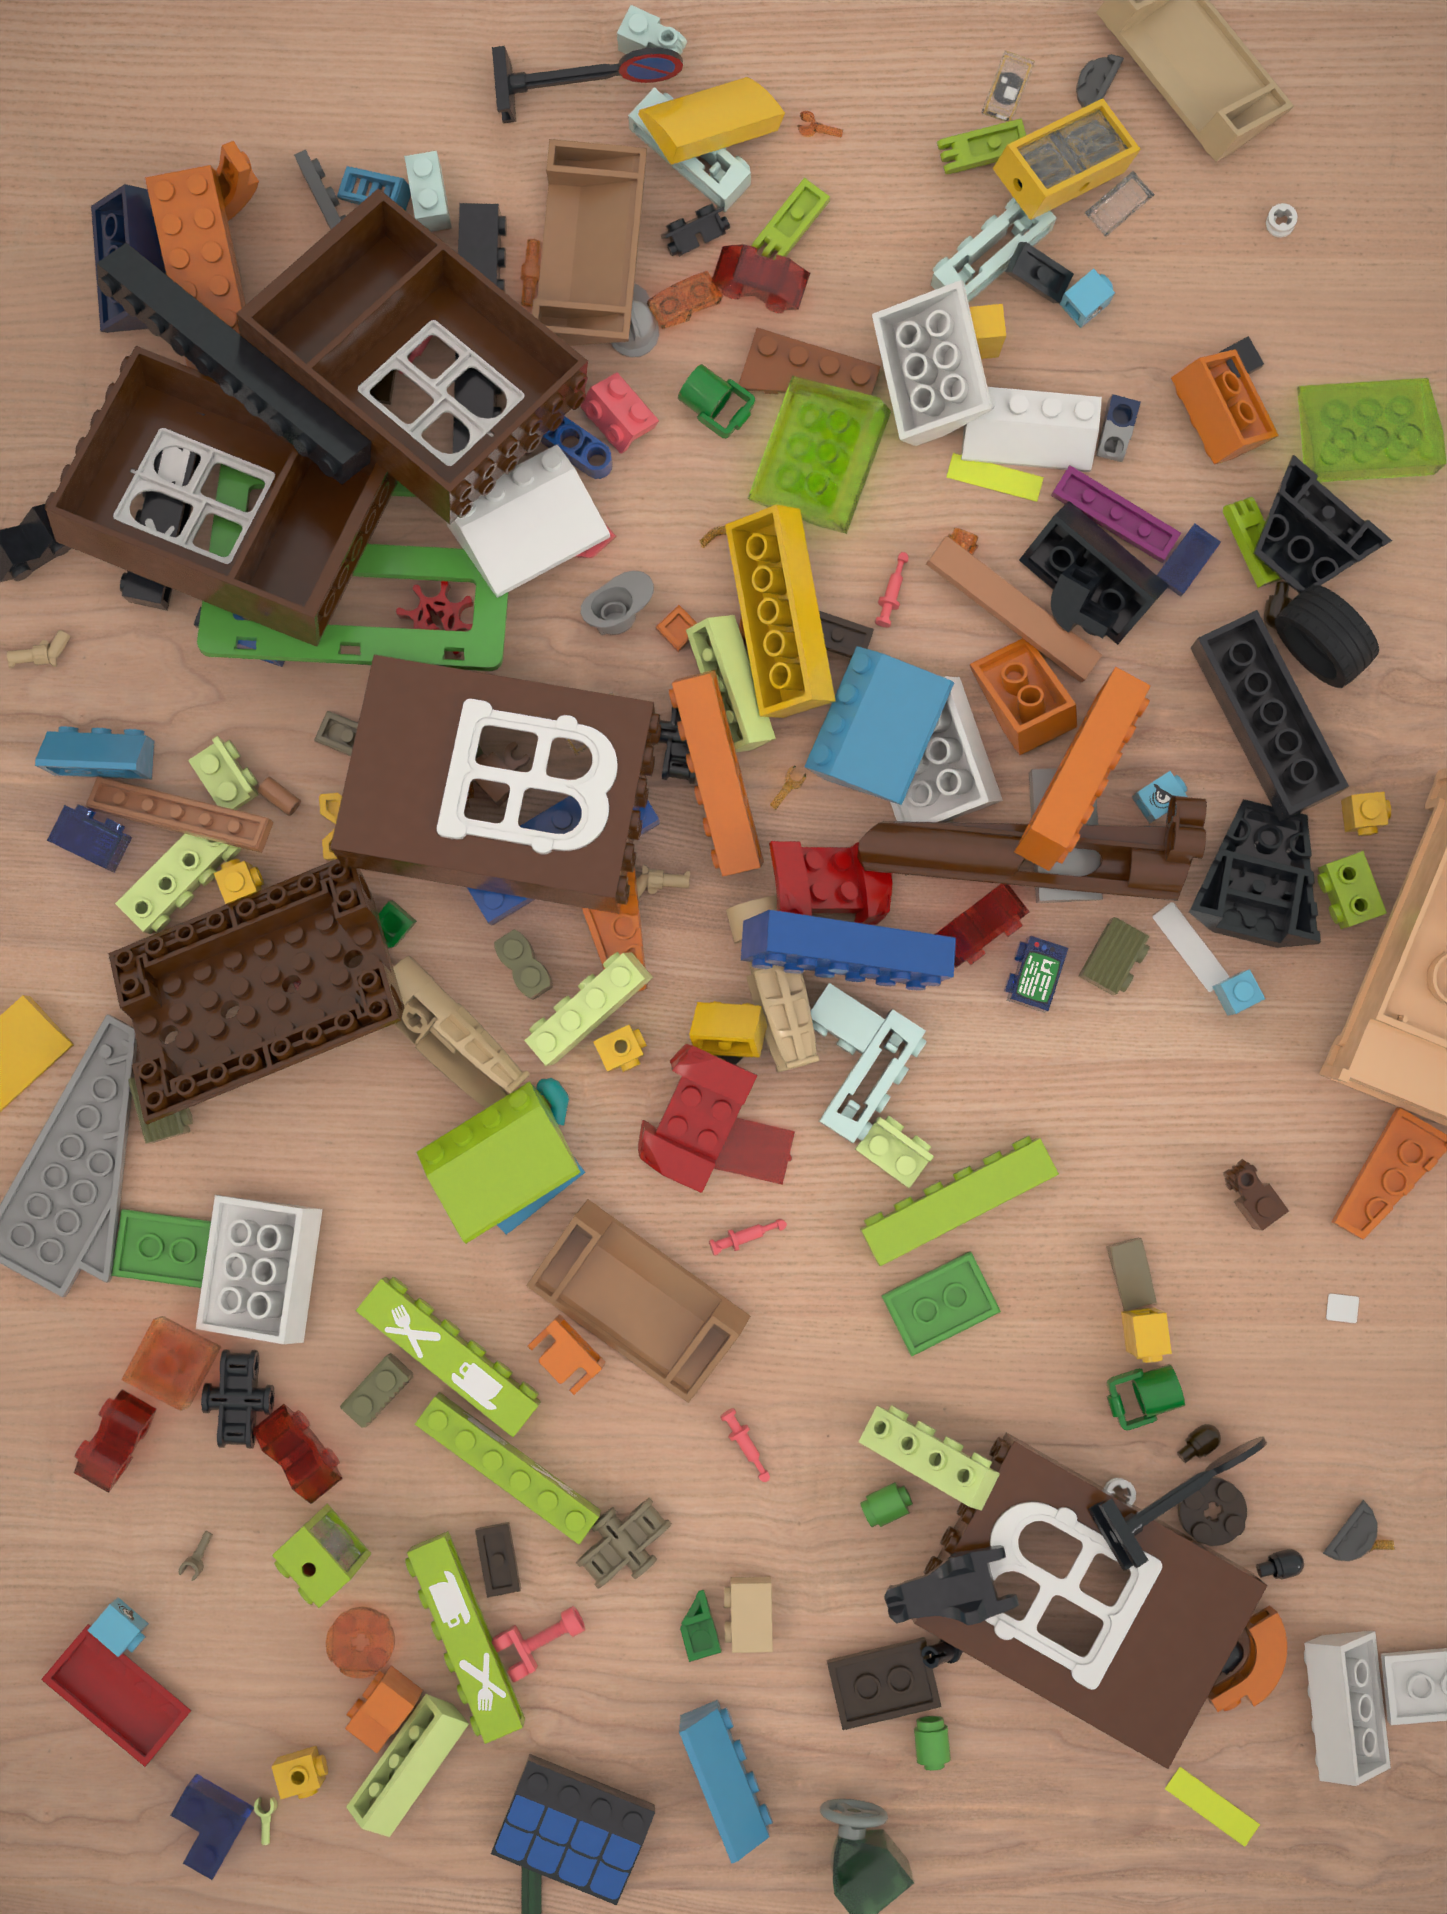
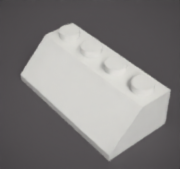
M988 387L992 410L964 425L961 456L963 461L1067 470L1069 465L1079 471L1091 472L1099 432L1102 397Z
M1375 1631L1322 1635L1305 1642L1304 1661L1308 1672V1696L1311 1699L1313 1716L1311 1726L1315 1734V1762L1319 1770V1779L1324 1782L1357 1786L1391 1768Z

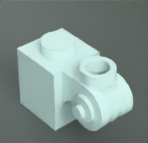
M630 5L617 31L618 51L624 54L643 48L660 47L671 49L681 55L682 49L687 44L686 38L672 27L661 25L659 17L633 5Z

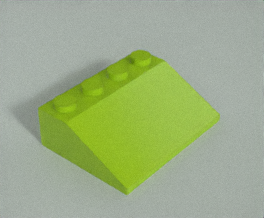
M530 1081L416 1152L430 1184L465 1244L581 1173L547 1101Z

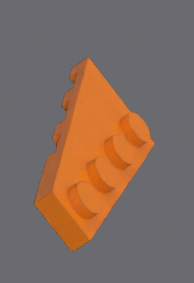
M635 867L633 872H627L628 885H630L627 905L621 904L619 914L582 908L602 966L616 952L620 955L632 952L645 967ZM645 984L638 992L648 989L647 984Z
M1396 1107L1331 1222L1357 1238L1364 1240L1393 1210V1206L1404 1195L1406 1196L1415 1187L1418 1180L1439 1162L1438 1160L1447 1151V1134L1401 1107Z

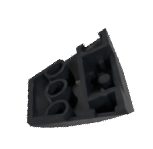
M1292 455L1253 554L1300 594L1311 585L1321 586L1353 564L1392 542V540L1370 520L1364 521L1317 480L1319 476L1295 455Z

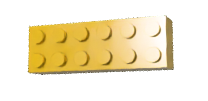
M776 504L725 524L760 717L785 718L835 702L801 510Z

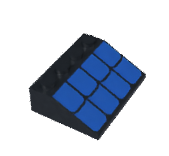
M529 1754L491 1854L617 1905L653 1820L655 1805Z

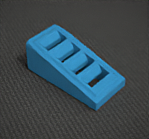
M346 166L337 197L359 205L376 189L379 188L381 190L383 186L385 187L384 193L406 211L411 192L410 186L404 178ZM357 178H358V179H361V180H360V184H359L357 193L355 194V193H352V192H353V189H354L356 180H357ZM371 182L372 186L369 195L365 196L369 183Z

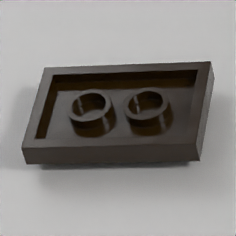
M925 1637L827 1660L842 1730L941 1707L933 1668H928L922 1661L930 1658V1655L921 1657L923 1648L927 1646Z

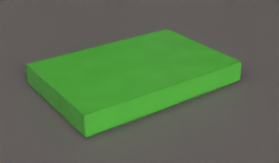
M121 1209L111 1276L201 1288L211 1221Z
M971 1251L881 1295L911 1357L1001 1312Z

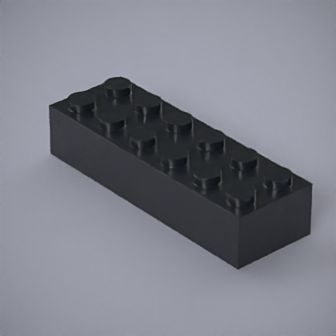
M1257 610L1197 638L1191 646V650L1280 822L1340 794L1349 787Z

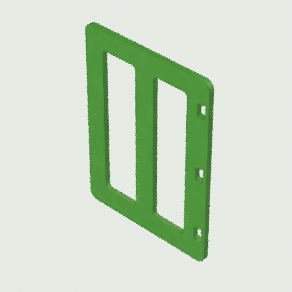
M221 464L216 501L243 512H248L250 492L254 489H264L265 482ZM398 482L392 496L416 497L400 482ZM214 514L209 552L221 557L229 556L243 529L242 526ZM368 544L353 576L474 583L476 591L473 625L471 630L466 632L328 625L318 646H314L254 621L236 620L233 617V613L202 601L197 645L200 652L207 657L372 665L373 656L380 655L476 671H494L503 663L509 592L497 598L464 549ZM238 640L256 641V649H238ZM341 646H360L361 654H341ZM445 651L464 652L465 660L444 659Z

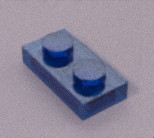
M1194 523L1157 576L1169 585L1168 588L1181 597L1215 552L1221 541Z

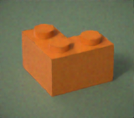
M392 1665L385 1674L379 1670L362 1694L365 1701L358 1698L346 1714L351 1719L345 1729L374 1752L378 1753L414 1708L423 1689Z

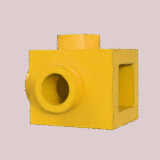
M1385 792L1354 794L1341 800L1345 833L1357 831L1358 836L1378 834L1379 828L1388 825V819L1391 818V804L1389 800H1385Z
M240 859L230 860L222 864V870L214 873L227 905L262 890L261 885H264V880L258 867H253L252 864L246 861L241 862Z
M630 1024L593 1041L607 1072L619 1067L622 1072H625L640 1065L641 1063L638 1058L644 1056L642 1048L647 1046L640 1029L638 1028L633 1031Z
M317 1745L277 1757L271 1766L280 1800L298 1795L299 1799H303L316 1794L318 1788L321 1787L326 1779L325 1775H328L325 1756L323 1754L319 1755Z

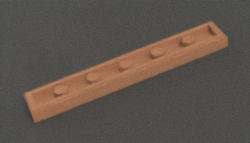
M948 536L943 538L926 562V565L1079 682L1086 680L1102 656L1101 653L1075 633L1065 631L1054 617Z
M99 776L96 778L86 803V807L92 811L260 853L263 852L274 823L266 817Z

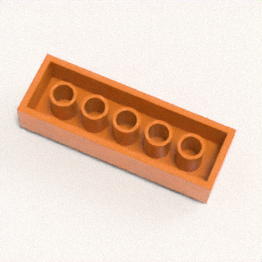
M211 165L145 177L166 275L240 334L236 313L246 305L217 171ZM185 357L187 366L195 370H198L196 366Z
M1117 667L1114 668L1096 694L1014 853L1047 871H1050L1056 862L1060 864L1064 862L1068 853L1072 852L1080 838L1079 831L1092 815L1095 808L1093 804L1107 786L1109 781L1107 777L1111 770L1113 771L1123 754L1121 752L1122 748L1129 742L1137 727L1135 726L1137 719L1143 715L1150 702L1145 696L1151 685Z

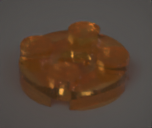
M355 1607L341 1613L328 1630L326 1636L328 1658L340 1669L341 1673L352 1678H367L377 1673L388 1662L395 1647V1634L390 1625L389 1618L384 1613H379L377 1610L369 1607ZM358 1634H364L365 1638L369 1639L370 1645H365L363 1651L356 1650L357 1645H352L351 1640L357 1638Z

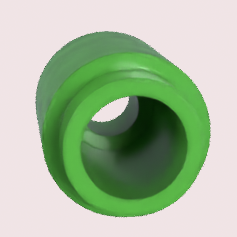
M896 1482L867 1495V1500L860 1502L864 1515L871 1527L876 1525L882 1527L910 1514L908 1506L913 1504L906 1487L902 1486L899 1488Z
M941 1716L918 1718L916 1720L917 1727L914 1728L917 1763L924 1765L925 1770H941L945 1767L944 1764L951 1760L948 1726L944 1724V1719Z

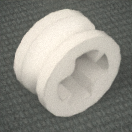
M1284 203L1272 207L1266 219V227L1269 233L1279 238L1291 234L1297 223L1298 216L1296 210L1289 204ZM1285 215L1288 218L1286 223L1283 222L1280 225L1275 222L1277 217L1281 218Z
M1114 1478L1106 1483L1104 1489L1114 1494L1115 1492L1112 1490L1117 1485L1122 1489L1127 1488L1128 1495L1124 1494L1127 1497L1125 1501L1131 1505L1134 1504L1136 1491L1130 1482L1122 1478Z

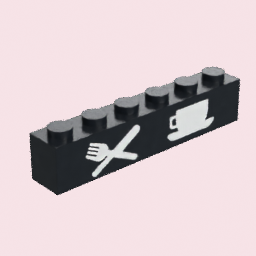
M169 447L160 451L155 457L154 470L164 480L179 486H186L200 463L201 456L184 448ZM142 492V496L145 499L142 510L139 509L137 511L135 521L168 536L178 537L190 517L192 506L160 492ZM130 571L122 574L120 591L129 603L168 611L172 588Z

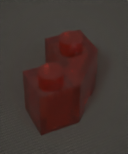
M746 244L722 247L711 283L719 287L724 296L735 300L744 296H755L766 303L765 307L775 313H784V310H799L810 276L808 271L790 258L778 254L775 260L756 254L757 248Z
M1000 884L934 935L956 938L955 968L965 961L972 965L986 954L982 948L1003 932L1009 937L1021 928L1023 924L1020 919L1030 911L1009 884Z
M123 1389L114 1400L108 1398L98 1414L102 1417L97 1433L90 1442L84 1440L75 1453L74 1458L78 1459L74 1473L109 1493L133 1459L131 1455L138 1442L144 1439L149 1431L157 1409Z
M283 1404L252 1430L261 1450L282 1467L292 1490L312 1504L343 1479L337 1468L340 1461L330 1448H325L312 1432L306 1416L301 1411L297 1410L294 1412Z

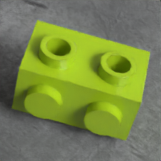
M1364 851L1318 867L1320 873L1317 875L1318 884L1322 892L1328 894L1331 902L1329 906L1330 916L1335 924H1339L1340 929L1387 914Z

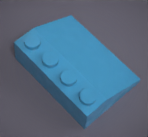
M857 646L835 695V702H832L804 767L826 781L902 805L954 682L886 654Z

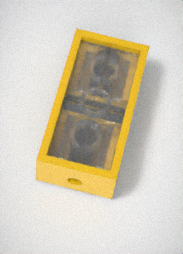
M1102 98L1008 144L994 165L993 170L1028 218L1032 220L1125 173L1141 149Z

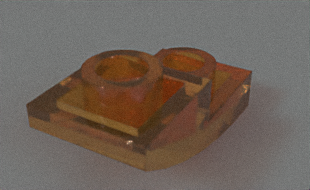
M704 271L664 289L647 301V305L660 327L665 329L690 321L693 312L720 304L723 295L709 272Z

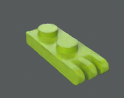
M1022 118L937 141L939 150L952 148L940 154L942 162L955 160V162L944 166L945 174H953L997 162L1008 144L1026 136Z
M804 177L754 240L751 248L757 252L764 243H767L768 245L763 250L761 256L768 259L776 250L778 253L774 256L771 263L778 267L830 202V196Z
M1248 497L1243 501L1240 500L1233 504L1225 505L1223 507V514L1257 587L1260 588L1281 580L1275 572L1253 554L1265 524L1255 499Z

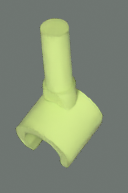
M260 1797L255 1801L254 1811L261 1817V1844L268 1845L270 1844L271 1814L275 1812L278 1804L277 1800L272 1797L270 1799V1810L264 1811L261 1808L262 1800Z

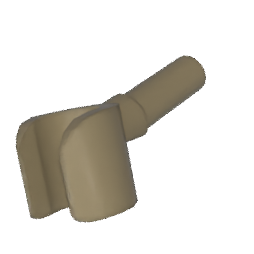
M204 1532L196 1551L179 1567V1575H182L187 1565L195 1569V1575L191 1581L195 1580L203 1571L204 1565L201 1559L213 1535L212 1533Z

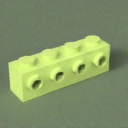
M735 615L709 617L686 629L700 673L711 670L716 672L736 752L754 750L776 739L769 717H760L750 660Z
M184 834L115 904L143 932L152 934L155 931L158 933L171 921L169 916L177 908L182 909L187 906L194 898L192 893L201 884L205 886L215 877L214 873L217 872L216 868L224 860L226 862L232 860L240 852L241 848Z
M616 952L603 963L605 969L598 976L595 977L594 974H591L578 985L581 991L572 999L569 996L563 998L554 1006L553 1009L556 1011L554 1015L548 1020L544 1017L541 1018L529 1029L532 1034L524 1041L545 1066L556 1064L653 978L632 952L622 953L621 955Z
M892 1405L889 1410L876 1406L859 1443L965 1505L982 1511L1000 1473L990 1468L992 1461L975 1452L972 1457L961 1452L964 1445L947 1436L944 1441L934 1436L936 1432L934 1428L921 1421H918L916 1425L907 1421L909 1414Z
M425 1694L346 1806L362 1829L390 1837L469 1725L452 1703Z

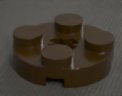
M1214 1476L1206 1486L1178 1504V1517L1183 1529L1197 1542L1209 1546H1219L1231 1542L1244 1532L1247 1519V1505L1242 1493L1232 1483ZM1216 1502L1215 1506L1218 1507L1220 1505L1221 1512L1217 1514V1518L1214 1520H1210V1516L1205 1518L1204 1510L1209 1509L1208 1503Z

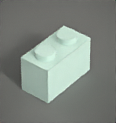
M437 151L404 156L415 219L431 232L452 228L442 168Z
M831 983L826 986L811 1009L814 1030L824 1037L829 1032L838 1038L837 1045L851 1055L855 1051L861 1054L865 1051L885 1020Z

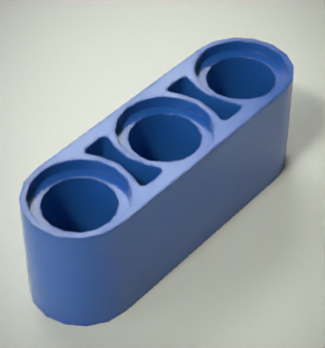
M564 416L562 423L556 430H549L542 436L540 443L548 448L558 444L571 464L594 479H602L610 474L613 462L609 447ZM569 436L579 439L578 444L572 448L565 447L562 442ZM594 455H602L606 458L605 462L600 466L591 465L589 460Z

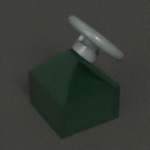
M832 1799L820 1806V1813L824 1818L839 1824L838 1836L833 1845L830 1862L834 1895L849 1914H878L914 1884L909 1860L885 1830H866V1828L885 1824L888 1819L887 1812L882 1807L873 1803L854 1799Z

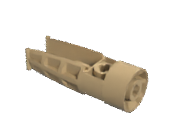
M777 895L748 901L726 909L734 943H742L744 920L767 910L777 911ZM748 962L751 975L746 976L754 1005L762 1006L766 1018L767 1029L765 1039L777 1065L776 1071L782 1072L819 1061V1056L816 1055L814 1027L803 973H787L783 971L784 967L775 965L771 969H758L752 967V962Z
M411 956L405 957L393 967L405 1007L401 1021L394 1025L416 1045L415 1048L466 1094L484 1108H488L507 1096L502 1088L511 1093L529 1077V1072H522L483 1026L461 1004H457Z

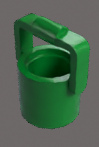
M703 364L695 368L678 394V400L698 414L697 419L703 425L725 439L730 437L735 429L739 430L751 416L750 411L755 404L753 394L732 379L723 380ZM732 393H735L747 403L740 407L729 421V425L724 428L715 422L714 419L723 410Z
M1170 1364L1147 1372H1143L1140 1368L1113 1376L1107 1380V1388L1110 1394L1107 1396L1112 1416L1117 1417L1119 1425L1126 1431L1153 1423L1158 1420L1156 1415L1185 1406L1180 1382ZM1131 1380L1137 1402L1144 1416L1126 1421L1120 1393H1117L1115 1385Z

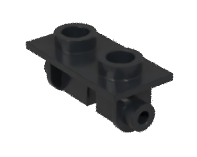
M712 203L695 211L697 217L688 222H685L684 218H680L666 225L668 231L661 234V238H670L671 242L667 244V248L671 256L677 254L680 257L699 247L700 245L695 236L699 232L704 243L725 235V230L730 229V224L725 216L720 218L718 214L725 210L724 207L714 208Z

